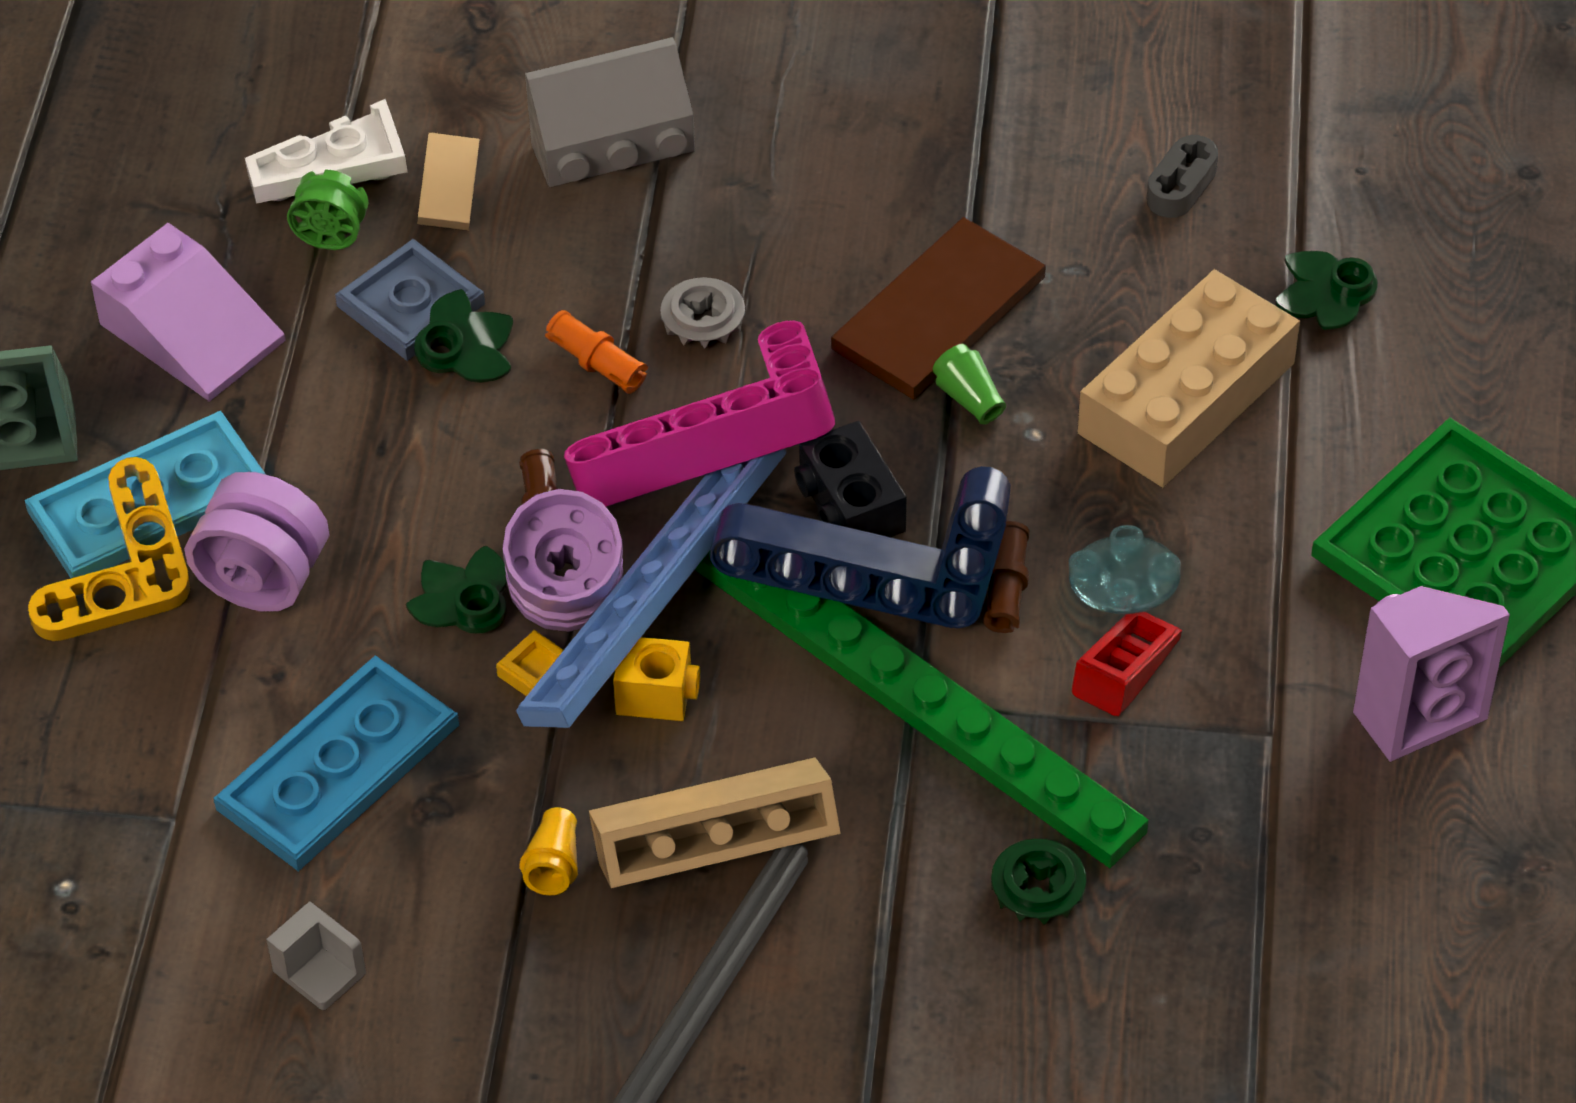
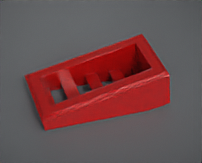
M1133 607L1076 662L1072 684L1073 695L1113 716H1119L1132 703L1180 640L1182 630ZM1133 633L1147 641L1152 642V644L1150 645L1148 643H1145L1131 636V634Z

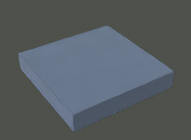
M414 239L335 294L338 308L406 361L415 356V339L418 333L430 324L431 307L441 296L463 289L471 303V312H475L485 305L484 292Z

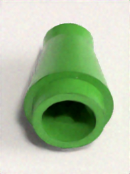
M959 344L944 352L936 360L932 369L933 373L937 376L936 385L973 414L980 424H988L1004 412L1006 403L1000 397L977 350H970L967 345Z

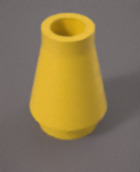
M555 807L544 812L541 824L520 860L519 866L523 874L524 883L532 891L542 895H558L563 893L575 881L578 875L575 834L577 819L567 809Z

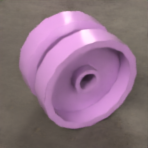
M235 472L221 479L205 510V515L201 516L184 548L187 564L200 582L216 595L237 606L260 612L281 611L292 606L310 573L309 569L314 566L329 537L328 523L317 504L298 488L277 477L257 472Z

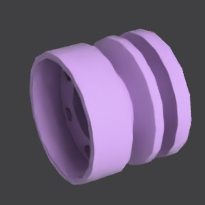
M556 489L537 494L517 508L506 526L503 558L506 581L512 602L526 619L545 629L566 632L581 629L623 578V546L617 521L602 502L584 492ZM565 563L573 565V569H568L564 577L555 575V570H561Z

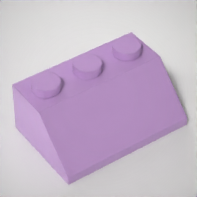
M1420 586L1401 595L1392 594L1386 596L1375 606L1371 607L1353 713L1389 762L1488 719L1510 616L1504 606Z

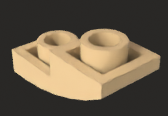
M437 133L428 134L417 224L469 231L480 139Z

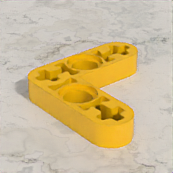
M139 457L125 458L116 463L108 477L111 499L131 562L52 583L38 589L31 596L28 611L34 631L43 639L50 641L66 640L172 610L181 606L187 599L190 592L188 569L158 473L154 465L146 459ZM137 476L138 481L142 483L143 498L146 506L135 508L131 490L127 487V478ZM145 522H155L164 528L165 534L158 543L143 545L133 537L135 529ZM162 558L167 576L170 580H173L172 590L168 592H162L160 586L155 585L157 579L153 561H158ZM111 585L121 588L125 592L126 597L119 607L106 610L95 604L94 597L99 589ZM84 594V602L89 614L82 617L76 595ZM58 603L59 608L64 610L62 611L63 620L52 623L49 615H46L48 614L47 605Z

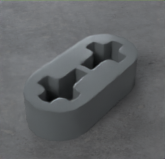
M1188 135L1174 143L1148 179L1146 200L1147 206L1152 212L1158 216L1176 218L1186 214L1192 208L1217 172L1218 148L1215 143L1207 137L1199 135ZM1186 162L1192 163L1191 166L1186 167ZM1175 185L1179 186V191L1172 189L1175 187Z

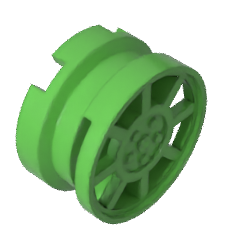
M325 169L323 175H316L313 171L308 172L299 181L295 192V200L291 203L288 210L287 221L289 227L297 237L314 247L329 250H340L349 247L358 236L360 223L364 219L369 204L368 196L363 187L356 189L350 184L352 178L338 171ZM295 216L300 217L302 221L298 223ZM351 233V235L347 238L344 234Z

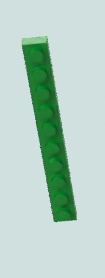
M710 551L694 569L1109 869L1147 833L1149 819L846 604L730 577L714 567L710 560Z

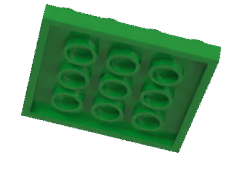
M1449 417L1313 542L1311 556L1377 601L1392 594L1401 595L1423 586L1504 606L1510 616L1499 669L1576 594V498Z

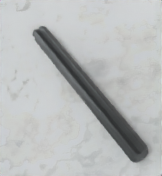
M795 844L774 850L612 1103H656L808 863V850L805 846Z

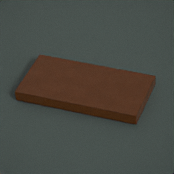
M962 217L831 336V349L914 400L936 380L937 376L932 370L936 360L944 352L956 345L965 344L970 348L1045 278L1046 265L967 218Z

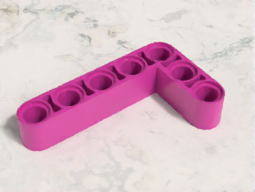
M795 320L783 321L767 327L759 334L758 343L770 378L586 437L569 446L564 453V459L576 491L584 492L602 502L606 507L807 442L828 433L835 425V417L804 325Z

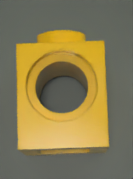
M641 637L615 669L613 685L616 715L684 721L687 699L697 700L700 686V666L691 665L690 642Z

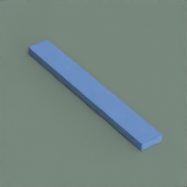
M785 449L708 473L703 477L518 706L516 712L523 726L570 728L710 551L721 511L732 504H747L785 456Z

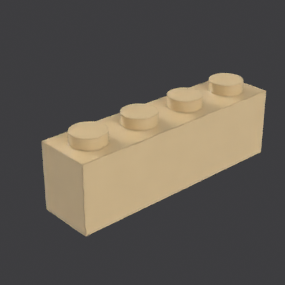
M816 757L589 810L599 865L611 888L841 834L832 781Z

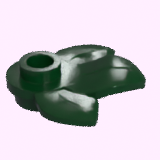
M1323 251L1295 252L1286 255L1284 261L1297 281L1276 298L1275 305L1295 318L1316 316L1318 325L1323 330L1337 329L1353 322L1357 318L1359 306L1369 303L1375 297L1378 280L1372 267L1362 259L1350 257L1338 260L1332 254Z
M463 289L447 293L434 302L430 310V324L424 327L415 339L414 352L416 359L429 371L435 373L454 371L470 382L482 383L500 379L511 371L510 362L499 351L506 344L513 327L512 316L496 312H471V303ZM436 346H445L450 352L436 353L432 349Z
M483 546L474 553L466 569L433 560H425L421 571V585L424 594L406 603L409 613L414 619L424 625L431 627L456 625L465 632L475 634L489 632L503 622L507 612L506 601L502 595L507 586L505 563L488 546Z

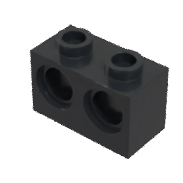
M859 420L833 429L816 439L799 444L800 465L794 468L795 479L802 495L805 498L812 496L818 506L817 511L820 521L887 537H893L906 532L907 497Z

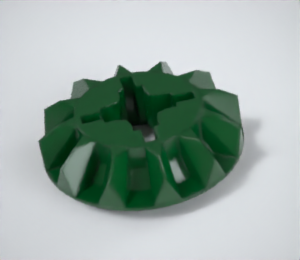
M1047 839L1023 840L1006 848L993 865L991 890H994L998 898L1000 909L1008 908L1015 912L1019 922L1025 917L1038 918L1045 925L1051 917L1061 915L1068 918L1072 908L1077 903H1082L1086 888L1085 868L1079 857L1063 844ZM1033 875L1039 881L1049 878V893L1047 891L1044 892L1039 887L1027 889L1028 877Z

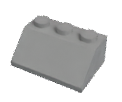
M673 37L525 73L531 144L549 187L695 151L693 112L677 46Z

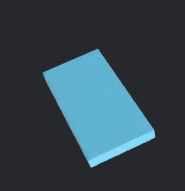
M220 410L25 499L28 514L70 578L116 566L130 559L109 489L108 477L111 469L117 462L125 458L139 457L146 459L154 465L162 485L177 537L196 527L201 516L205 515V510L221 479L235 472H257L265 474V472ZM137 476L127 478V487L131 490L135 508L146 506L143 498L142 483L138 481ZM145 522L135 529L133 537L140 544L154 545L164 537L165 530L158 523Z

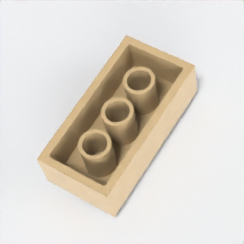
M1212 270L1080 391L1078 434L1163 488L1295 363L1300 320L1219 271Z

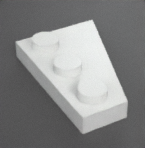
M386 99L370 105L371 114L350 122L347 116H343L329 122L330 131L311 139L307 136L298 135L246 157L247 172L256 204L267 201H283L291 196H295L299 181L305 174L311 171L316 175H323L325 169L338 171L352 178L350 184L368 180H383L392 175L406 173L405 154Z

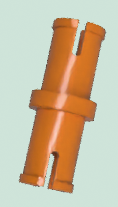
M566 310L557 312L549 321L546 327V331H548L545 334L546 339L556 343L578 358L580 367L586 371L599 372L621 387L627 394L635 392L645 380L647 375L645 371L648 370V366L614 345L613 337L606 332L593 331L571 316Z

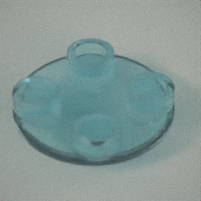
M1122 525L1114 528L1110 537L1097 540L1081 551L1073 553L1068 561L1069 583L1075 595L1095 609L1115 614L1144 612L1163 604L1175 593L1181 579L1180 559L1164 545L1145 538L1140 528L1131 525Z

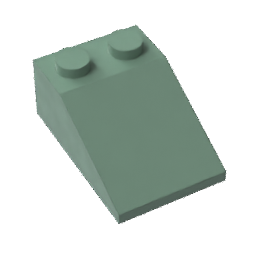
M52 345L0 351V470L78 461L76 412L68 378Z

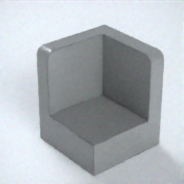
M311 901L266 939L273 972L321 1010L329 1008L366 974L362 946L359 939Z

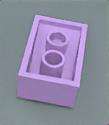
M170 223L165 224L91 281L100 325L209 402L286 341L283 331L205 247Z

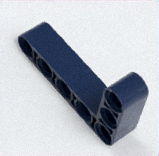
M981 466L965 473L960 481L942 549L750 504L736 503L723 509L718 517L710 550V560L717 570L730 577L949 628H964L976 622L982 610L1006 527L1011 485L1008 478L1001 471L992 467Z

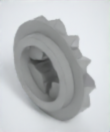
M707 277L693 278L675 285L666 293L661 303V320L665 324L667 335H678L683 346L691 341H699L705 349L710 340L716 339L726 344L731 332L741 331L742 320L745 316V304L738 290L727 282ZM712 305V316L705 315L701 320H694V313L702 314L705 309L708 310Z

